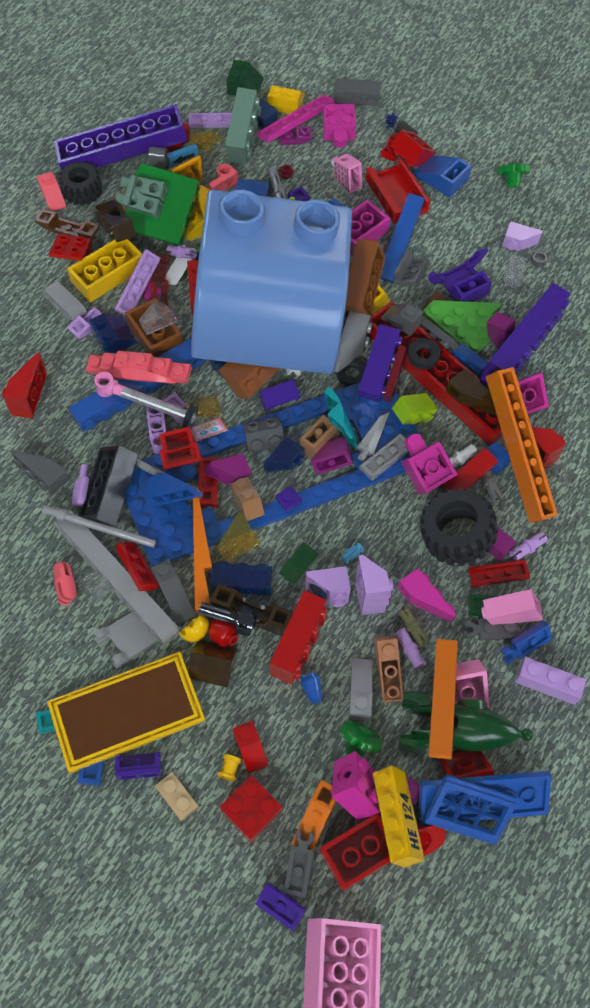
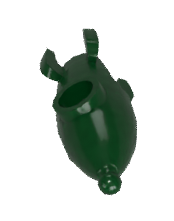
M422 691L404 692L403 708L413 709L412 714L431 717L432 703H430L428 694ZM461 699L457 701V704H454L452 750L488 751L511 744L518 740V738H522L524 741H530L533 738V732L530 729L519 730L514 723L505 717L487 709V703L484 701ZM412 730L411 735L401 734L399 749L410 753L423 752L426 744L430 743V731Z

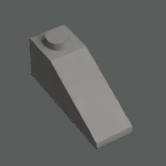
M352 658L348 720L370 721L372 712V660Z

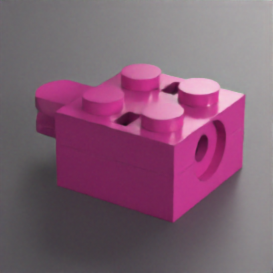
M323 104L324 141H333L335 147L343 148L347 145L348 140H355L356 120L354 104Z
M412 434L405 439L404 445L410 457L401 461L419 495L430 492L458 475L440 441L427 446L420 434Z
M355 751L334 761L331 797L354 818L361 821L377 813L381 816L373 777V773L377 771Z

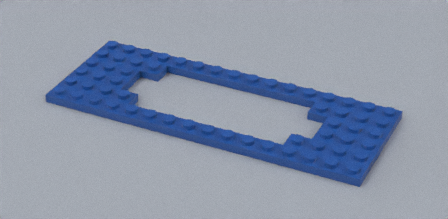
M361 382L334 391L361 441L379 416L390 412L375 453L400 433L405 438L412 434H419L414 424L403 425L393 411L392 407L399 399L396 391L391 403L385 402L382 396L379 402L359 397L358 390ZM325 395L252 421L258 422L268 418H279L284 430L328 414L331 410L326 407ZM243 424L228 429V431L197 441L200 456L209 457L245 444L246 437ZM361 451L352 454V462L356 471L297 492L302 499V503L287 513L277 500L263 505L265 515L250 521H246L241 513L218 522L212 507L202 509L208 548L406 473L401 461L410 457V454L408 452L371 481L359 469V466L365 462L358 459ZM159 454L141 460L185 483L198 478L193 464L164 470ZM135 467L131 476V484L125 495V501L139 535L156 540L154 548L143 545L151 566L153 567L167 559L172 562L193 554V511L188 499L162 505L155 504L145 497L150 476L153 475Z

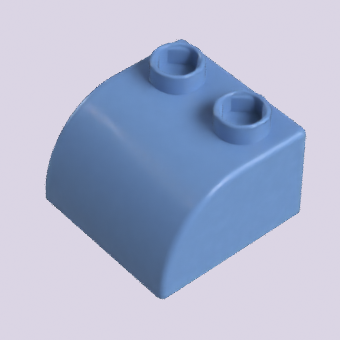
M210 190L207 194L198 260L191 356L198 359L325 374L333 373L339 350L347 299L352 210L345 206L331 205L323 200L299 201L256 195L247 190H234L231 192Z

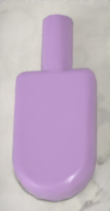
M86 464L81 465L79 479L75 481L72 505L77 508L84 504L89 485L87 473L89 466Z

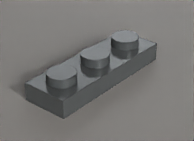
M422 316L420 327L427 333L430 332L429 335L436 341L440 339L439 343L446 349L449 347L454 351L458 349L460 345L452 337Z

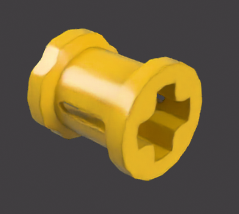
M224 754V762L217 776L235 782V774L242 760L238 757Z

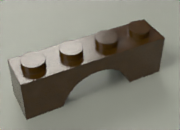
M114 200L95 206L97 211L94 212L96 220L100 222L101 227H104L106 233L108 232L110 238H114L118 243L136 236L131 219L127 215L121 216L118 204Z
M219 583L210 600L211 605L237 613L242 610L243 606L256 610L259 613L256 627L279 636H283L293 615V611L277 605L264 606L254 603L243 597L237 590Z

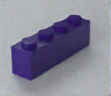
M379 324L358 390L359 397L377 402L380 401L381 396L384 397L386 390L385 382L389 380L391 363L394 364L397 354L395 353L396 347L399 348L403 338L400 337L399 329Z

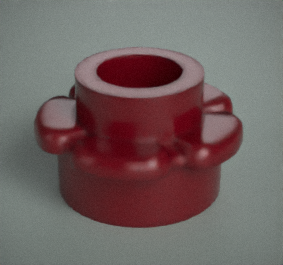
M283 165L278 169L279 175L283 179L291 178L294 173V169L289 165Z

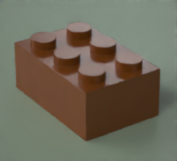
M157 298L125 312L128 327L145 352L152 354L153 357L157 358L183 343L181 332Z

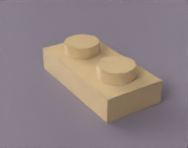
M173 772L155 785L181 822L199 808Z

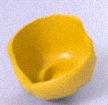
M199 614L197 619L194 618L178 634L187 642H198L206 636L209 629V620L206 616Z

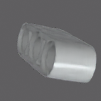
M58 281L53 282L42 290L44 297L47 300L49 299V302L57 310L60 309V313L68 320H71V323L79 315L83 317L87 314L81 302Z

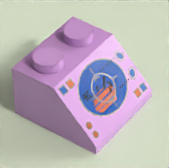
M347 567L307 571L305 580L306 591L326 599L328 606H344L349 601L351 589Z

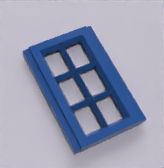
M446 774L425 814L424 822L495 845L499 841L517 805L518 799L515 796ZM449 788L464 793L460 804L444 799ZM469 795L485 800L480 810L464 805ZM489 802L504 806L500 816L485 812ZM441 803L457 807L453 818L437 814ZM462 809L478 814L473 825L457 820ZM482 816L497 820L492 831L478 827Z

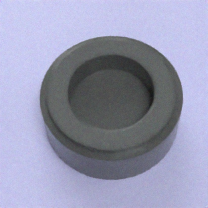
M536 251L532 254L531 263L534 266L543 267L547 264L548 255L546 253Z

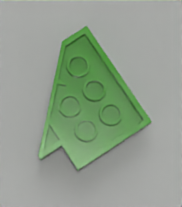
M433 300L423 310V316L452 337L459 345L465 344L478 355L491 342L487 335V321L494 316V313L502 304Z

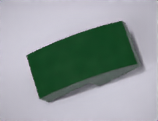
M303 542L280 570L279 574L295 585L318 557L319 553Z

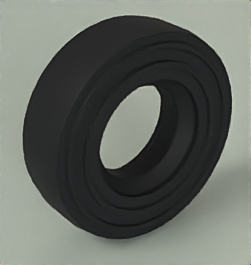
M420 338L410 344L407 356L411 365L418 369L427 370L436 366L441 353L436 342L431 339ZM426 349L431 353V356L427 359L420 358L417 355V351Z
M356 357L350 364L336 372L337 379L345 386L360 383L366 363ZM353 367L359 371V374L356 377H349L345 371Z

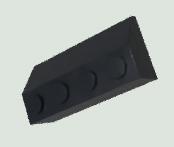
M122 446L99 448L89 479L86 500L81 506L78 516L116 527L120 520L122 505L126 500L127 489L131 484L133 469L137 465V453Z

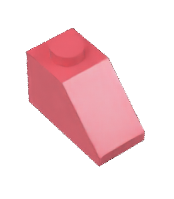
M52 171L36 176L40 191L50 211L65 208V201Z

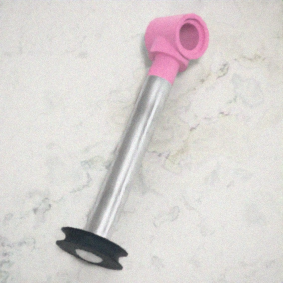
M100 372L95 376L96 391L101 397H109L115 394L183 420L182 428L190 427L191 430L198 414V405L194 407L192 403L186 410L120 385L108 372Z

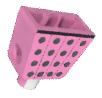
M349 154L333 158L331 164L334 166V177L348 194L361 189L362 163Z

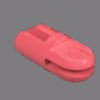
M57 562L53 569L54 584L59 603L66 606L77 596L75 580L72 576L70 565L67 562Z

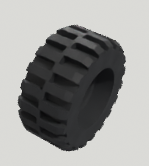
M451 489L445 494L443 492L438 494L436 499L432 498L428 502L429 506L424 507L423 514L420 516V531L429 553L441 563L446 561L447 565L452 566L454 563H458V566H464V563L468 562L473 564L476 562V559H483L486 556L485 553H489L493 549V544L497 541L498 526L492 505L482 494L477 495L476 491L473 490L467 492L465 489H458V491ZM457 518H468L476 522L475 527L462 536H448L442 533L444 526Z

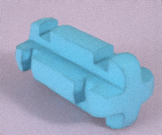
M356 543V546L353 545L346 550L345 554L342 553L341 558L348 564L350 560L352 561L358 557L360 552L363 553L364 548L360 543Z

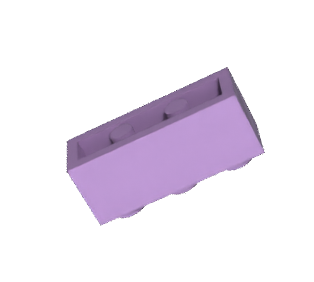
M525 657L520 664L515 683L575 705L582 698L586 679Z

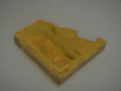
M241 511L236 514L216 547L226 564L260 544Z

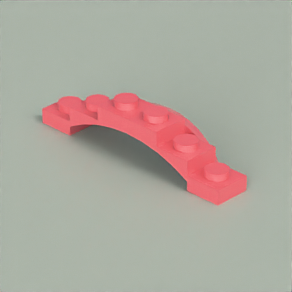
M118 351L117 354L104 353L103 356L90 355L86 367V372L90 374L108 372L116 379L171 384H188L192 370L190 364L174 363L171 359L156 358L150 353Z

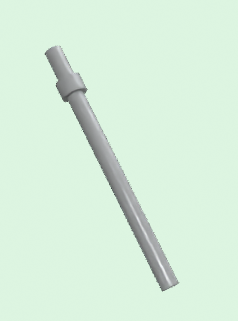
M45 505L42 508V513L54 516L57 520L63 522L65 520L152 548L156 545V540L70 514L67 510L61 508L58 510Z

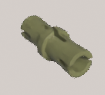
M404 608L405 612L402 609L398 615L405 623L407 632L413 636L419 648L424 647L423 644L425 646L429 644L430 640L422 630V624L415 619L410 608Z

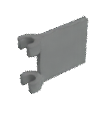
M132 611L110 626L94 632V639L98 644L110 638L119 650L120 654L112 658V664L116 669H119L130 659L160 640L148 630L149 627L145 622L140 621L135 611Z

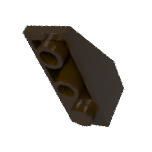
M464 369L449 380L446 392L458 403L497 416L489 389L482 385L473 374Z

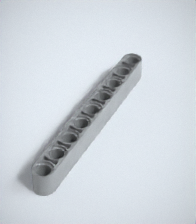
M57 519L53 521L59 532L131 612L135 611L140 621L147 624L148 630L160 639L158 641L162 645L179 633L175 623L146 591L138 590L130 574L87 527L66 520L64 522Z

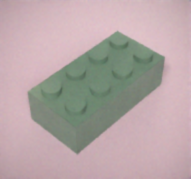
M237 88L225 143L228 162L247 164L248 159H251L252 149L250 148L251 145H254L255 135L253 134L254 130L256 131L258 127L257 116H260L261 106H259L260 97H257V90Z

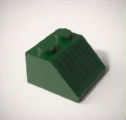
M233 60L226 80L227 95L236 96L238 87H246L247 89L257 90L258 96L263 76L249 62Z

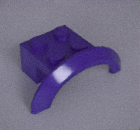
M488 249L477 250L470 259L450 271L440 274L434 271L430 272L428 275L429 282L432 284H443L454 301L474 302L489 295L491 281L483 270L477 273L474 269L485 257Z

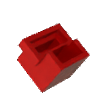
M190 427L159 434L158 442L161 450L159 455L164 470L201 462L197 442L193 443Z

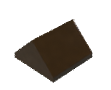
M204 640L196 642L190 656L188 669L190 679L228 688L238 648L230 646L223 648L216 643Z

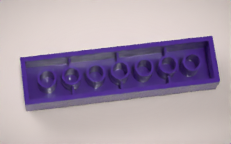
M174 104L54 140L58 164L61 170H63L64 166L67 167L69 163L73 164L76 161L89 162L98 168L148 153L149 147L165 148L185 142L187 137L178 106Z
M552 283L489 360L479 382L489 389L486 376L514 367L517 375L518 372L516 371L520 372L526 363L524 361H529L533 354L532 351H536L540 346V340L543 342L548 333L555 327V321L558 323L562 318L563 310L570 303L568 298L571 293Z

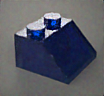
M103 313L88 320L91 333L103 353L115 354L118 351L138 344L123 317Z

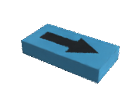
M193 144L168 153V167L173 168L190 158L198 156L197 145Z

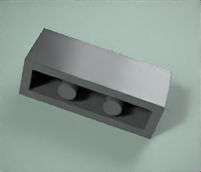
M335 78L334 103L379 106L381 82Z

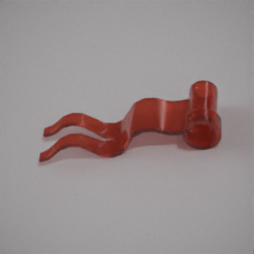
M154 253L161 259L150 278V300L156 298L158 284L161 282V299L165 306H169L167 301L168 280L166 279V265L170 264V255Z

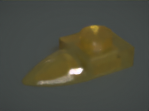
M199 398L198 401L191 402L183 407V409L187 410L192 403L194 407L198 405L197 416L216 417L221 413L217 398Z

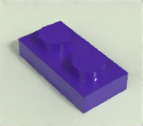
M270 882L267 883L255 903L292 931L295 930L307 910Z

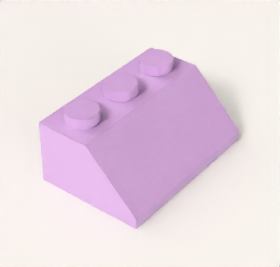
M359 555L355 573V584L361 615L384 613L386 606L389 605L391 591H393L392 579H388L386 570L364 555Z

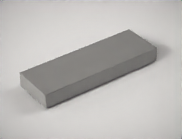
M400 433L363 462L359 469L373 481L408 453L404 445L406 438Z

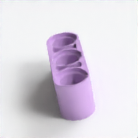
M146 406L151 447L155 454H159V451H161L160 446L156 445L159 443V434L167 432L165 415Z

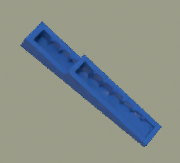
M408 194L385 254L386 258L381 280L393 283L395 269L406 252L414 227L423 208L424 197Z

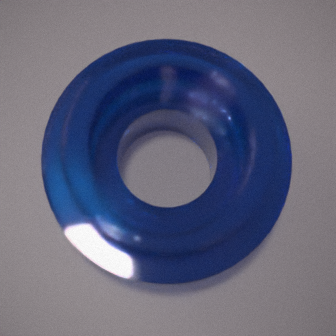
M394 112L391 115H387L385 120L387 128H393L398 116L394 115Z

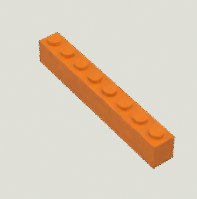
M514 367L496 371L486 376V380L528 521L531 523L558 516Z

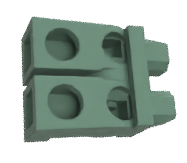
M135 175L122 177L121 187L126 188L127 191L126 194L118 192L116 201L124 205L127 210L159 219L163 206L162 203H164L168 189L165 183Z

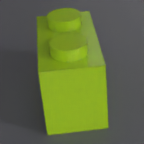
M427 393L401 396L392 407L403 425L420 422L427 423L433 419V415L438 410Z

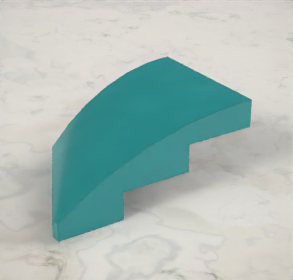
M328 387L324 391L326 407L331 410L328 413L329 422L343 433V437H346L348 444L357 450L359 443L354 429L338 396Z

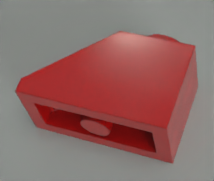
M253 721L232 728L248 774L267 767L268 763Z

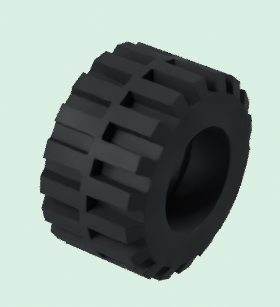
M76 161L62 168L63 170L60 171L58 176L64 199L70 204L73 202V205L80 204V206H84V203L89 205L91 201L95 202L96 198H100L102 184L96 166L91 165L89 162Z

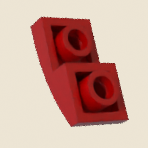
M393 134L388 139L387 145L381 151L380 157L396 161L398 156L394 154V149L390 145L398 134Z

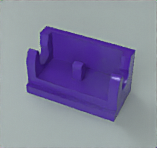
M293 379L259 392V400L265 412H268L271 408L293 400L297 401L301 398Z
M161 752L115 756V777L117 780L161 776Z

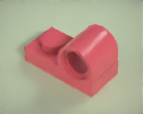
M228 164L219 165L217 167L218 178L208 184L209 189L222 191L230 189L238 181V172Z

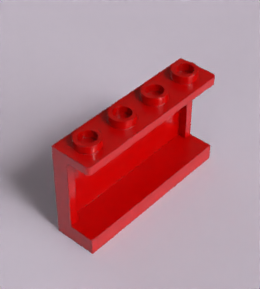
M402 158L397 160L396 166L375 172L373 167L366 168L365 180L387 215L391 218L393 224L398 223L409 193L424 197L420 215L428 213L431 204L430 198L426 196L422 186L418 184L414 174L410 172Z

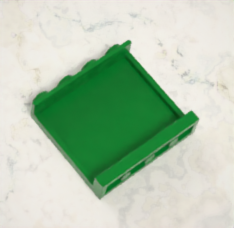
M141 163L140 168L136 170L135 176L164 182L168 188L164 203H162L159 219L152 218V216L126 209L125 215L131 219L135 233L164 241L174 246L182 245L201 187L199 180Z

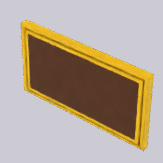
M181 652L47 701L69 774L205 721Z

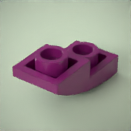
M296 126L295 131L290 130L279 136L280 145H297L312 141L311 127Z

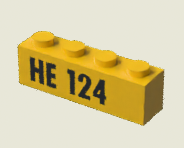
M389 766L374 772L373 777L390 862L402 867H408L425 861L405 771Z

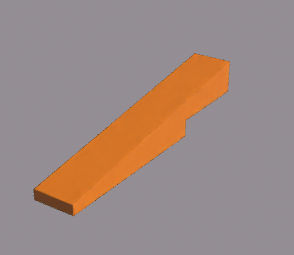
M199 497L193 498L195 614L199 613L202 602L210 604L205 573L212 572Z
M436 640L429 757L452 759L458 645L456 640Z

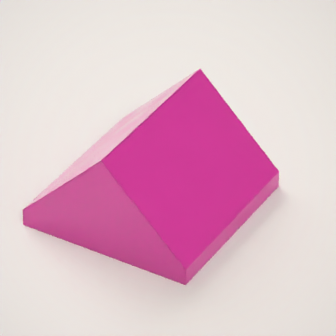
M542 372L518 380L528 414L549 407Z

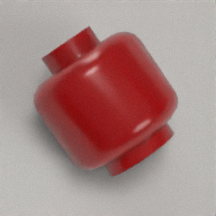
M214 619L209 625L210 639L223 648L234 645L239 638L238 634L235 633V624Z

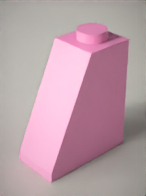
M532 589L483 600L482 615L491 625L543 620L540 602Z

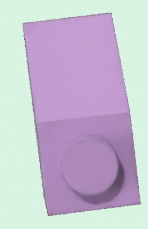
M510 222L502 246L516 251L531 247L539 243L543 231Z

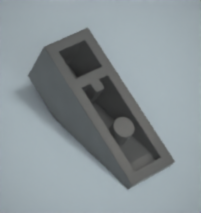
M167 559L150 567L178 626L197 617L170 560Z

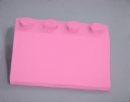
M324 918L308 919L303 1008H379L380 924Z

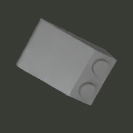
M354 311L349 312L341 335L334 372L342 370L356 357L358 358L362 355L364 348L368 347L370 337L367 334L371 333L373 324L369 323L371 315Z

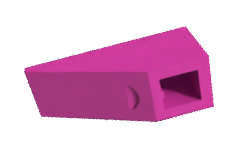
M419 568L399 581L397 588L409 603L448 622L454 620L456 614L453 606L450 603H446L442 598L440 590L433 587L427 574L422 573Z

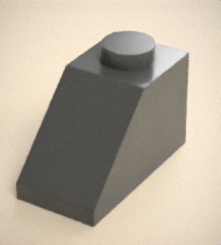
M410 303L392 305L381 319L411 336L421 325L423 311Z

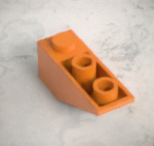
M323 780L320 781L297 832L303 830L302 838L306 841L309 839L311 832L315 834L314 841L309 845V849H315L338 803L331 797L332 785ZM295 835V837H294V839H293V841H292L291 846H292V845H296V846L299 845V843H298V841H297V839H296V835Z

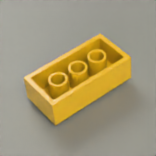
M128 239L118 243L113 240L83 258L82 261H78L68 267L67 271L70 281L91 303L128 280L135 270L142 253Z

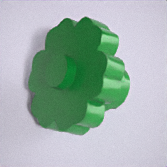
M509 163V165L497 167V175L505 176L507 188L520 187L521 175L530 173V166L527 164Z
M345 721L340 730L344 734L343 738L347 741L344 750L346 755L355 751L361 757L364 756L365 752L378 753L383 744V741L379 739L380 736L373 729L367 728L364 724L357 721Z

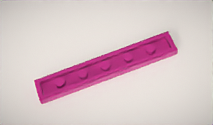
M326 95L316 98L258 131L257 138L267 143L271 142L323 111V104H335L334 99Z

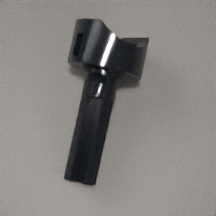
M202 602L199 608V614L235 624V633L244 636L251 635L259 615L256 610L243 606L239 613Z

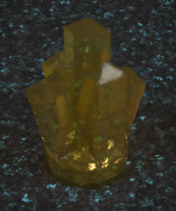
M214 131L189 133L190 145L196 144L198 150L208 152L212 148L210 145L205 144L219 143L222 141L221 136H215L216 133Z

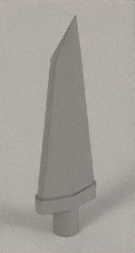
M390 412L379 416L358 444L357 449L361 451L358 456L360 461H365L367 455L372 456L375 454Z

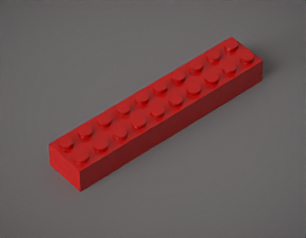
M392 301L370 317L369 323L373 324L371 333H368L367 336L373 341L375 340L379 324L398 329L381 319L384 313L392 305H395ZM420 326L411 336L400 330V337H403L401 345L406 346V353H408L410 344L420 338H427L436 342L441 353L436 366L427 370L418 369L411 365L406 354L403 368L487 445L491 447L502 438L503 433L497 416L460 404L446 392L449 380L465 369L469 373H473ZM426 349L417 351V355L420 358L427 359L431 356V353Z

